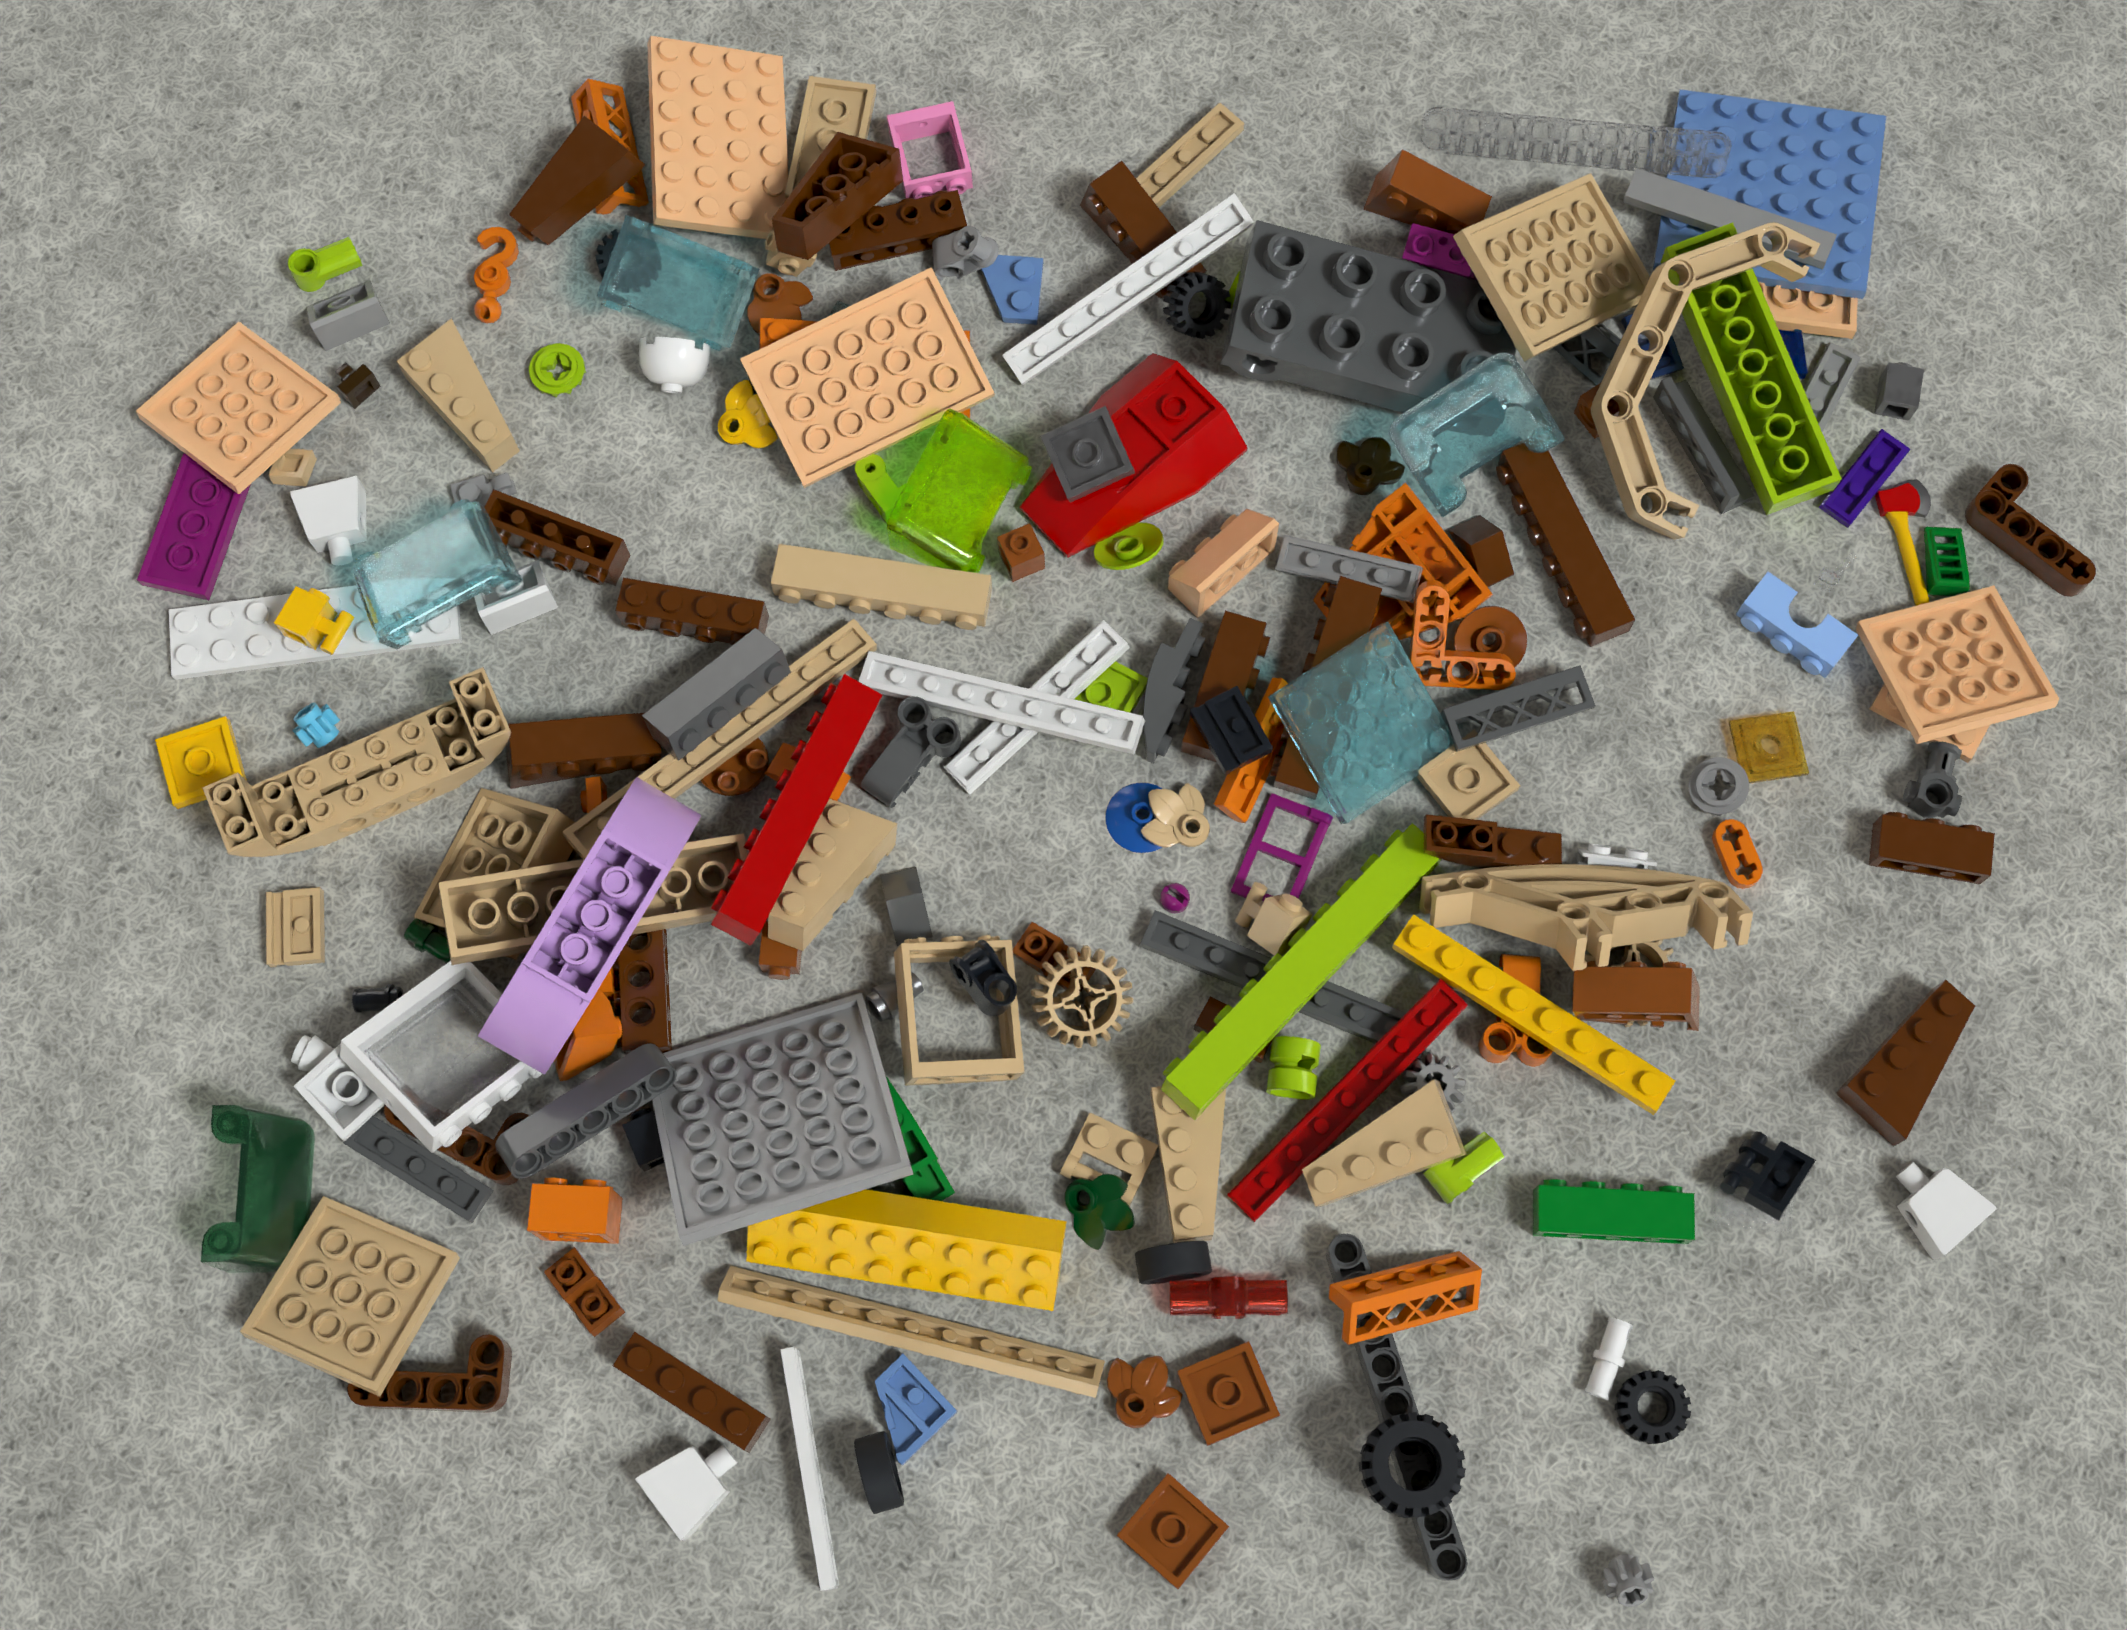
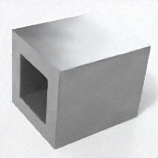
M1889 362L1879 378L1874 414L1909 421L1919 407L1924 369L1915 368L1904 362Z

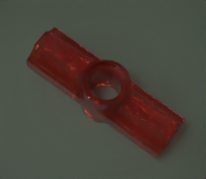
M1224 1276L1210 1278V1281L1176 1280L1169 1282L1170 1316H1211L1212 1319H1221V1316H1235V1319L1246 1318V1315L1281 1316L1288 1314L1287 1280H1245L1244 1277Z

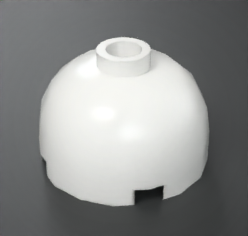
M647 337L640 339V367L643 374L651 382L661 385V392L681 394L682 387L694 386L702 380L707 372L710 358V346L703 343V350L695 348V341L688 339L655 337L654 344H647Z

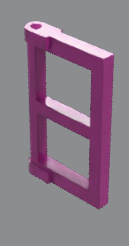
M1271 793L1231 888V893L1243 898L1247 897L1251 887L1244 885L1256 854L1260 851L1300 868L1290 895L1299 899L1327 829L1331 825L1333 816ZM1276 808L1318 824L1305 857L1262 841ZM1265 893L1262 901L1264 902L1265 898L1273 896Z

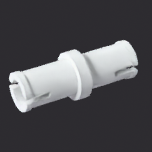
M1613 1317L1608 1318V1324L1599 1350L1595 1349L1592 1356L1596 1360L1584 1392L1609 1401V1395L1618 1368H1623L1625 1363L1622 1356L1633 1325Z

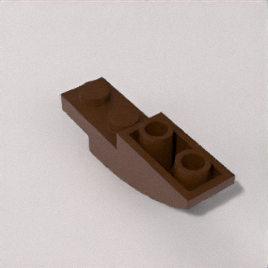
M1426 814L1424 816V853L1446 861L1482 869L1517 865L1562 864V834L1497 827V822Z

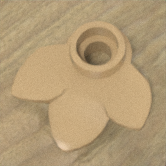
M1186 783L1178 794L1168 789H1155L1148 793L1149 804L1153 815L1156 817L1141 829V834L1148 841L1164 848L1178 843L1186 847H1197L1204 843L1209 835L1210 826L1208 820L1203 815L1204 799L1195 787ZM1192 822L1196 824L1198 832H1188L1186 823Z

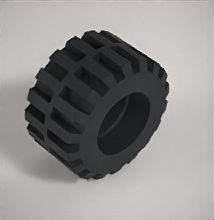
M1417 1412L1395 1415L1372 1430L1367 1437L1366 1443L1362 1446L1359 1472L1362 1471L1363 1480L1361 1481L1364 1489H1368L1371 1494L1369 1497L1374 1503L1380 1504L1383 1507L1382 1509L1390 1514L1394 1513L1398 1517L1419 1518L1432 1515L1440 1509L1447 1507L1452 1502L1451 1499L1459 1493L1462 1487L1460 1482L1465 1477L1466 1468L1462 1467V1460L1465 1459L1464 1451H1460L1457 1445L1460 1441L1455 1434H1450L1445 1423L1433 1420V1416L1428 1414L1418 1415ZM1405 1441H1416L1425 1446L1431 1453L1435 1469L1432 1480L1427 1486L1419 1490L1402 1488L1395 1482L1389 1470V1456L1392 1450L1398 1444Z

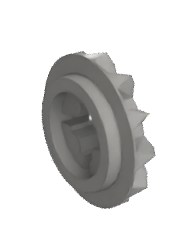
M1714 757L1701 762L1693 770L1689 779V793L1693 803L1704 813L1707 812L1717 816L1735 812L1746 801L1749 792V780L1745 770L1737 762L1724 757ZM1717 773H1721V778L1725 785H1730V789L1723 790L1721 800H1717L1714 790L1708 789L1709 785L1715 784Z

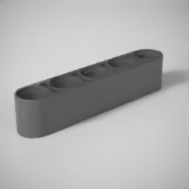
M644 1044L503 1132L496 1141V1151L515 1178L524 1179L533 1176L665 1092L675 1082L677 1077L676 1070L655 1044Z

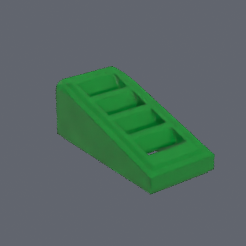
M1925 527L1924 543L1928 595L1955 596L1966 593L1970 589V580L1962 529ZM1935 537H1953V543H1937ZM1937 550H1953L1954 555L1937 554ZM1939 562H1954V567L1939 566ZM1941 574H1955V578H1941Z

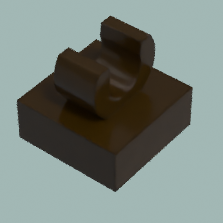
M345 362L335 371L341 377L340 380L342 382L337 387L344 399L354 409L381 387L373 372L364 364L354 371Z

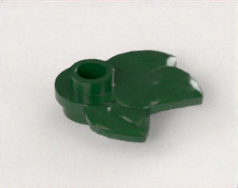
M1102 1174L1093 1181L1085 1178L1075 1180L1069 1184L1065 1191V1204L1068 1210L1074 1214V1230L1076 1234L1088 1246L1096 1250L1101 1249L1107 1230L1124 1231L1133 1228L1135 1225L1132 1209L1127 1202L1121 1199L1127 1190L1128 1183L1114 1174ZM1081 1191L1089 1194L1090 1201L1088 1204H1083L1080 1201L1079 1195Z

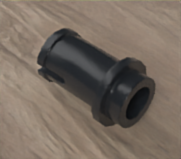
M388 984L386 988L354 989L352 995L353 1009L356 1013L362 1011H382L403 996V990L401 987H395L394 984Z

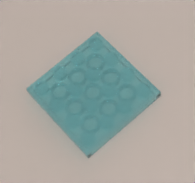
M1389 622L1381 623L1268 697L1340 824L1349 823L1420 775L1418 772L1425 764L1453 745L1446 723Z

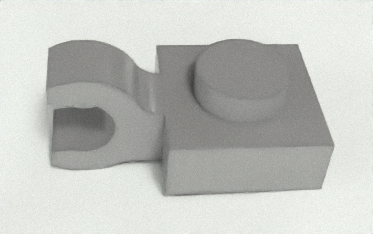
M509 473L497 475L489 483L483 474L450 485L458 516L461 520L480 515L493 489L510 496L517 494L514 481L510 479Z

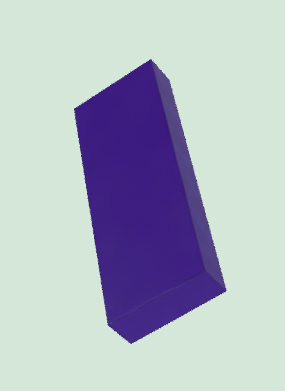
M1881 429L1842 477L1834 491H1831L1821 503L1819 508L1849 528L1911 449Z

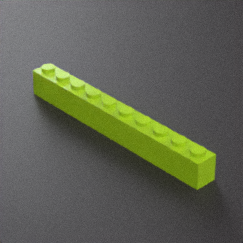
M1411 823L1404 832L1397 829L1384 843L1387 849L1379 857L1375 853L1372 854L1360 868L1363 874L1356 881L1349 878L1338 890L1336 895L1340 898L1332 906L1326 902L1312 918L1316 923L1308 931L1302 927L1288 943L1291 949L1284 956L1277 953L1263 969L1266 972L1265 976L1259 982L1253 978L1246 984L1238 995L1242 999L1236 1006L1232 1008L1229 1004L1226 1005L1213 1020L1217 1025L1208 1034L1204 1030L1201 1031L1189 1044L1188 1048L1191 1052L1183 1060L1176 1057L1162 1073L1166 1078L1161 1090L1192 1119L1196 1120L1408 898L1422 883V877L1428 876L1439 865L1442 859L1424 853V832L1416 825Z

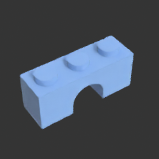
M1767 572L1741 605L1736 615L1741 618L1740 621L1746 629L1754 633L1761 632L1771 639L1770 643L1777 651L1783 654L1790 653L1799 659L1805 671L1812 675L1820 674L1826 678L1857 638L1858 634L1830 614L1816 627L1805 628L1797 625L1790 617L1789 605L1798 592L1770 572Z

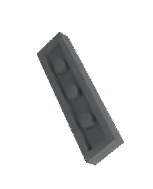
M372 1116L343 1142L348 1147L471 1223L474 1222L494 1191L375 1116Z

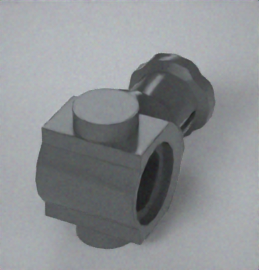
M1931 742L1927 748V752L1930 754L1927 767L1919 772L1917 782L1913 780L1908 782L1904 791L1903 801L1908 802L1907 807L1914 809L1918 815L1924 818H1934L1937 816L1944 818L1946 815L1955 817L1959 811L1962 796L1958 795L1957 779L1952 773L1955 761L1960 759L1962 750L1951 743ZM1926 792L1934 794L1939 804L1930 802L1927 799Z

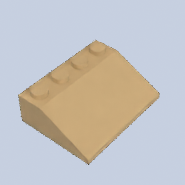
M481 788L414 918L426 924H433L438 929L446 932L438 882L567 862L573 847L564 838L563 831L575 822L558 809ZM519 954L509 955L505 957L517 960Z

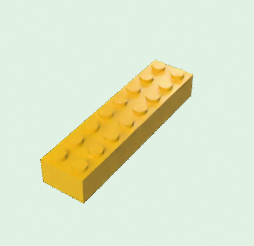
M865 1189L749 1225L746 1262L1053 1311L1060 1277L1067 1221Z

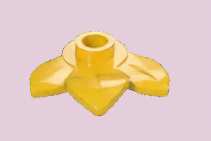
M743 380L734 385L725 398L726 412L718 421L720 437L732 445H739L744 442L754 448H765L778 439V435L769 425L771 421L758 395H754L750 381ZM737 420L739 422L738 430L730 432L729 426L731 422Z

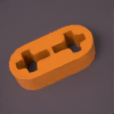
M1729 819L1721 822L1713 832L1712 841L1726 877L1737 888H1750L1761 878L1763 868L1745 825L1738 820ZM1726 829L1731 834L1737 833L1739 835V838L1735 841L1737 851L1734 850L1730 841H1723L1722 836L1726 833ZM1737 857H1740L1744 867H1751L1753 869L1749 879H1746L1744 875H1737L1736 870L1740 867Z

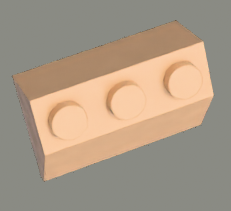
M1249 509L1244 510L1239 516L1233 514L1222 524L1221 532L1213 539L1210 537L1205 538L1194 551L1196 554L1188 561L1180 560L1173 566L1169 572L1168 590L1197 618L1200 617L1275 550L1279 523L1274 518Z

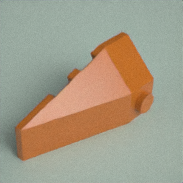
M600 988L554 1060L560 1081L569 1080L612 1055L617 1040L621 1038L622 1024L620 1018L614 1016L611 1003Z

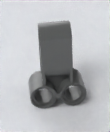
M911 696L900 703L897 715L902 728L866 773L861 783L863 789L890 808L895 807L897 804L894 802L902 791L906 793L921 774L918 771L922 766L926 767L935 755L945 758L954 756L961 747V735L956 722L948 717H939L933 720L928 703L920 697ZM912 712H921L925 715L918 723L906 721L907 716ZM942 732H949L954 735L953 739L946 744H940L935 741L936 736Z

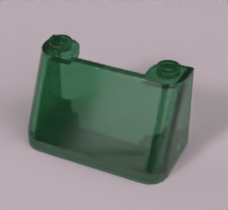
M212 1105L211 1128L215 1138L225 1144L241 1145L235 1222L217 1223L206 1231L202 1241L201 1263L227 1273L277 1272L310 1218L315 1143L314 1130L310 1124L299 1118L237 1105Z

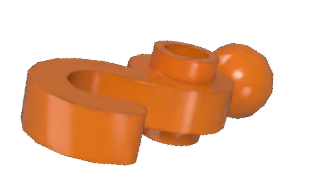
M499 226L490 227L482 231L477 237V241L482 249H487L499 242L506 245L502 252L489 257L481 263L474 273V281L480 293L483 294V297L477 300L474 306L475 316L481 322L487 324L496 322L502 314L501 304L497 301V297L508 291L511 285V277L506 268L515 262L519 254L518 244L512 232Z

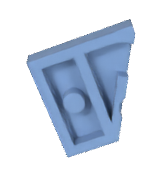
M998 255L992 265L981 269L1003 322L1038 324L1043 258Z
M904 1354L875 1380L896 1457L903 1466L958 1411Z

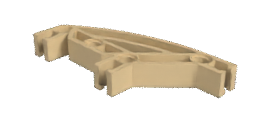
M1578 864L1504 866L1422 877L1419 906L1423 914H1430L1429 923L1434 928L1472 923L1548 946L1559 952L1572 971L1583 970L1587 967V962L1584 959L1586 950L1596 959L1595 964L1598 967L1608 966L1611 947L1684 937L1691 927L1698 931L1712 949L1726 947V930L1735 938V943L1738 946L1748 944L1753 917L1751 909L1732 888L1720 881L1649 869Z

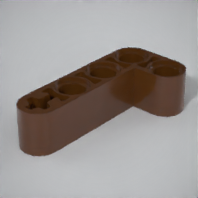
M2017 464L2003 465L1965 510L1967 523L2059 594L2067 597L2078 595L2094 579L2096 575L2094 563L2014 502L2027 487L2029 477L2027 472ZM2002 482L2007 483L2011 489L2004 487ZM1980 506L1987 508L1991 514L1983 512ZM2009 528L2016 530L2020 536L2014 535ZM2038 550L2045 552L2049 559L2043 557ZM2058 563L2062 564L2060 568L2057 566Z
M402 1093L433 1126L449 1116L411 1094ZM385 1105L384 1115L387 1121L399 1130L419 1140ZM522 1112L510 1115L504 1121L494 1139L466 1126L462 1130L461 1136L448 1147L442 1145L437 1151L503 1186L511 1185L517 1182L519 1178H515L509 1170L503 1175H496L495 1166L502 1159L496 1151L495 1144L503 1132L529 1115ZM470 1140H477V1152L470 1157H464V1145Z
M490 1334L481 1335L471 1344L467 1373L395 1371L386 1386L387 1394L382 1393L380 1397L373 1393L367 1395L363 1393V1389L348 1383V1395L355 1404L373 1409L496 1412L505 1405L508 1398L512 1351L505 1340ZM496 1343L499 1347V1356L495 1362L486 1364L483 1360L484 1350L487 1346ZM413 1380L417 1385L416 1395L413 1399L404 1401L401 1392L402 1388L407 1382ZM453 1382L456 1386L455 1397L451 1401L444 1403L440 1396L441 1389L446 1383ZM492 1383L495 1387V1397L491 1402L483 1405L479 1399L480 1390L484 1385Z

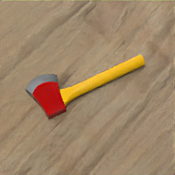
M1914 479L1898 487L1878 491L1875 494V499L1880 516H1886L1895 532L1914 603L1917 606L1929 603L1930 600L1909 530L1908 515L1925 518L1929 513L1931 500L1925 486L1917 479Z

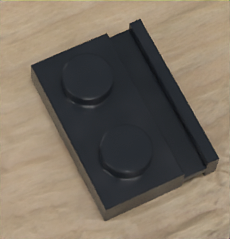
M1238 686L1211 698L1197 708L1190 709V716L1225 776L1230 774L1231 771L1242 768L1273 751V746Z

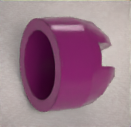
M1171 883L1161 891L1160 903L1167 912L1176 914L1183 912L1186 906L1188 907L1190 894L1184 885ZM1169 890L1182 897L1184 901L1181 903L1167 892Z

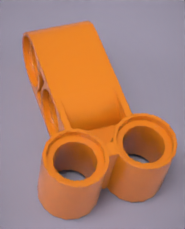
M1501 954L1499 967H1502V971L1540 994V957ZM1498 1016L1496 1017V1023L1488 1026L1478 1044L1481 1056L1486 1061L1494 1064L1502 1063L1508 1059L1512 1052H1516L1522 1063L1527 1066L1536 1067L1544 1064L1553 1051L1543 1045L1544 1053L1535 1054L1531 1052L1527 1047V1040L1533 1038ZM1491 1036L1501 1037L1505 1041L1507 1048L1502 1051L1495 1050L1489 1044L1488 1038Z

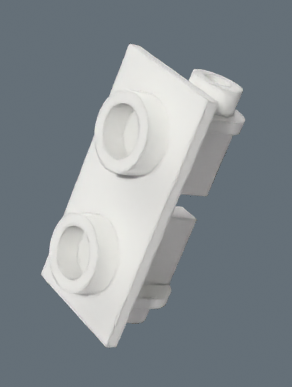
M1589 844L1588 850L1578 848V853L1585 857L1584 862L1578 861V865L1619 866L1648 869V865L1657 866V862L1652 858H1647L1648 852L1627 848L1624 855L1610 853V846Z

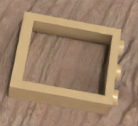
M985 935L978 937L977 941H963L961 936H949L942 938L941 942H927L926 938L918 937L916 939L908 938L904 940V943H901L895 950L894 963L905 1086L1017 1080L1025 1073L1017 995L1003 1014L998 1015L1002 1059L919 1062L910 963L949 962L953 957H962L974 949L975 943L979 940H985L993 948L999 961L1016 983L1012 940H1000L999 936ZM996 989L997 1001H1004L1003 993Z

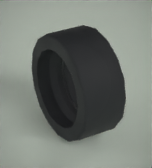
M1206 1241L1164 1244L1142 1249L1135 1253L1138 1279L1141 1284L1150 1285L1187 1280L1212 1273L1208 1243Z
M885 1431L855 1439L854 1447L860 1477L873 1514L903 1506L902 1486L893 1451Z

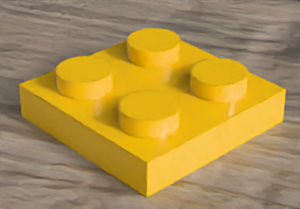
M226 716L155 739L171 801L177 809L207 800L203 787L235 773H239L247 781L232 725Z

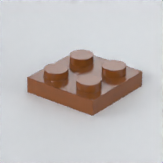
M1249 1341L1176 1372L1206 1446H1210L1280 1416Z
M1168 1473L1117 1536L1178 1590L1229 1526Z

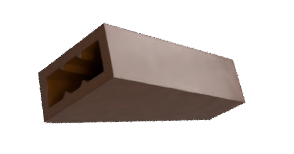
M583 116L509 215L520 223L516 229L533 242L538 237L549 246L640 172L645 164L590 119Z

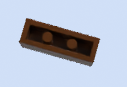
M1888 812L1882 814L1873 823L1869 866L1981 884L1991 876L1995 833L1982 831V828L1976 825L1956 827L1945 825L1943 820L1936 818H1926L1920 821L1909 819L1908 815L1904 813Z

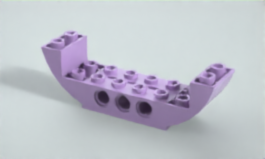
M636 777L482 1027L478 1037L545 1075L668 875L701 815Z

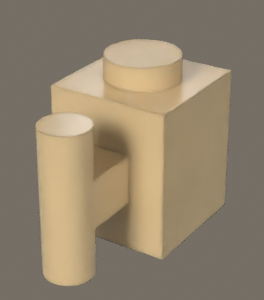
M1254 882L1235 922L1247 928L1254 918L1255 920L1247 936L1274 956L1277 953L1280 955L1286 954L1291 949L1288 945L1291 938L1302 927L1306 929L1313 914L1302 907L1303 903L1298 898L1290 894L1268 897L1263 902L1262 899L1267 891V887L1259 882Z

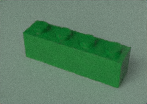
M1543 1180V1185H1538L1533 1189V1236L1689 1244L1695 1240L1694 1193H1683V1187L1671 1185L1659 1186V1191H1645L1644 1185L1635 1183L1621 1184L1620 1189L1605 1188L1604 1182L1586 1181L1582 1182V1187L1567 1186V1181Z

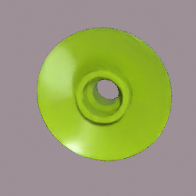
M1138 522L1096 543L1094 557L1096 562L1106 569L1125 570L1134 568L1148 562L1159 553L1164 543V537L1157 526Z

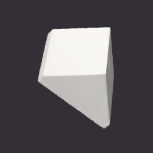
M539 560L472 587L478 613L491 635L558 608Z
M339 1044L297 1082L294 1087L343 1141H346L385 1104L340 1058L341 1044ZM371 1052L369 1059L401 1091L403 1087L394 1075Z

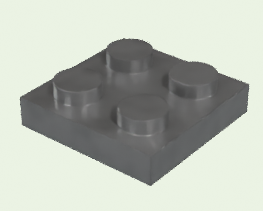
M1106 406L1040 436L1070 503L1135 473Z

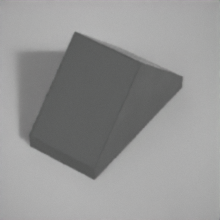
M914 867L880 875L896 945L899 946L908 938H932L933 935L917 868Z

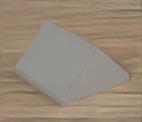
M371 280L306 307L309 323L325 351L390 324Z

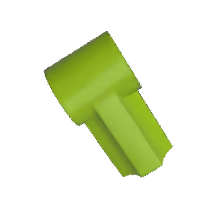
M350 237L314 251L306 248L298 249L288 259V267L297 286L305 292L317 291L322 288L325 281L363 266Z
M1485 1131L1464 1145L1467 1155L1431 1167L1423 1173L1447 1205L1462 1192L1474 1185L1473 1181L1504 1158L1499 1145Z

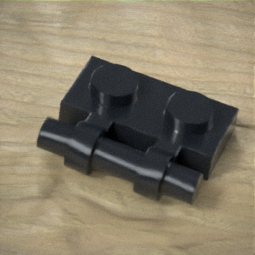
M1757 1131L1754 1132L1750 1139H1745L1738 1150L1739 1157L1735 1162L1729 1163L1723 1172L1724 1179L1720 1184V1188L1727 1194H1733L1737 1187L1744 1186L1749 1189L1744 1201L1779 1221L1816 1160L1783 1141H1780L1776 1149L1772 1150L1765 1146L1768 1141L1767 1136ZM1759 1163L1764 1166L1760 1174L1750 1169L1752 1164Z

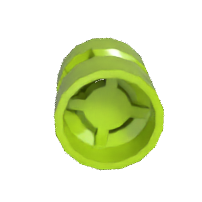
M1274 1037L1272 1039L1270 1061L1275 1064V1067L1268 1071L1266 1092L1278 1097L1300 1100L1314 1099L1317 1075L1312 1072V1069L1319 1065L1321 1044L1314 1040L1300 1037Z

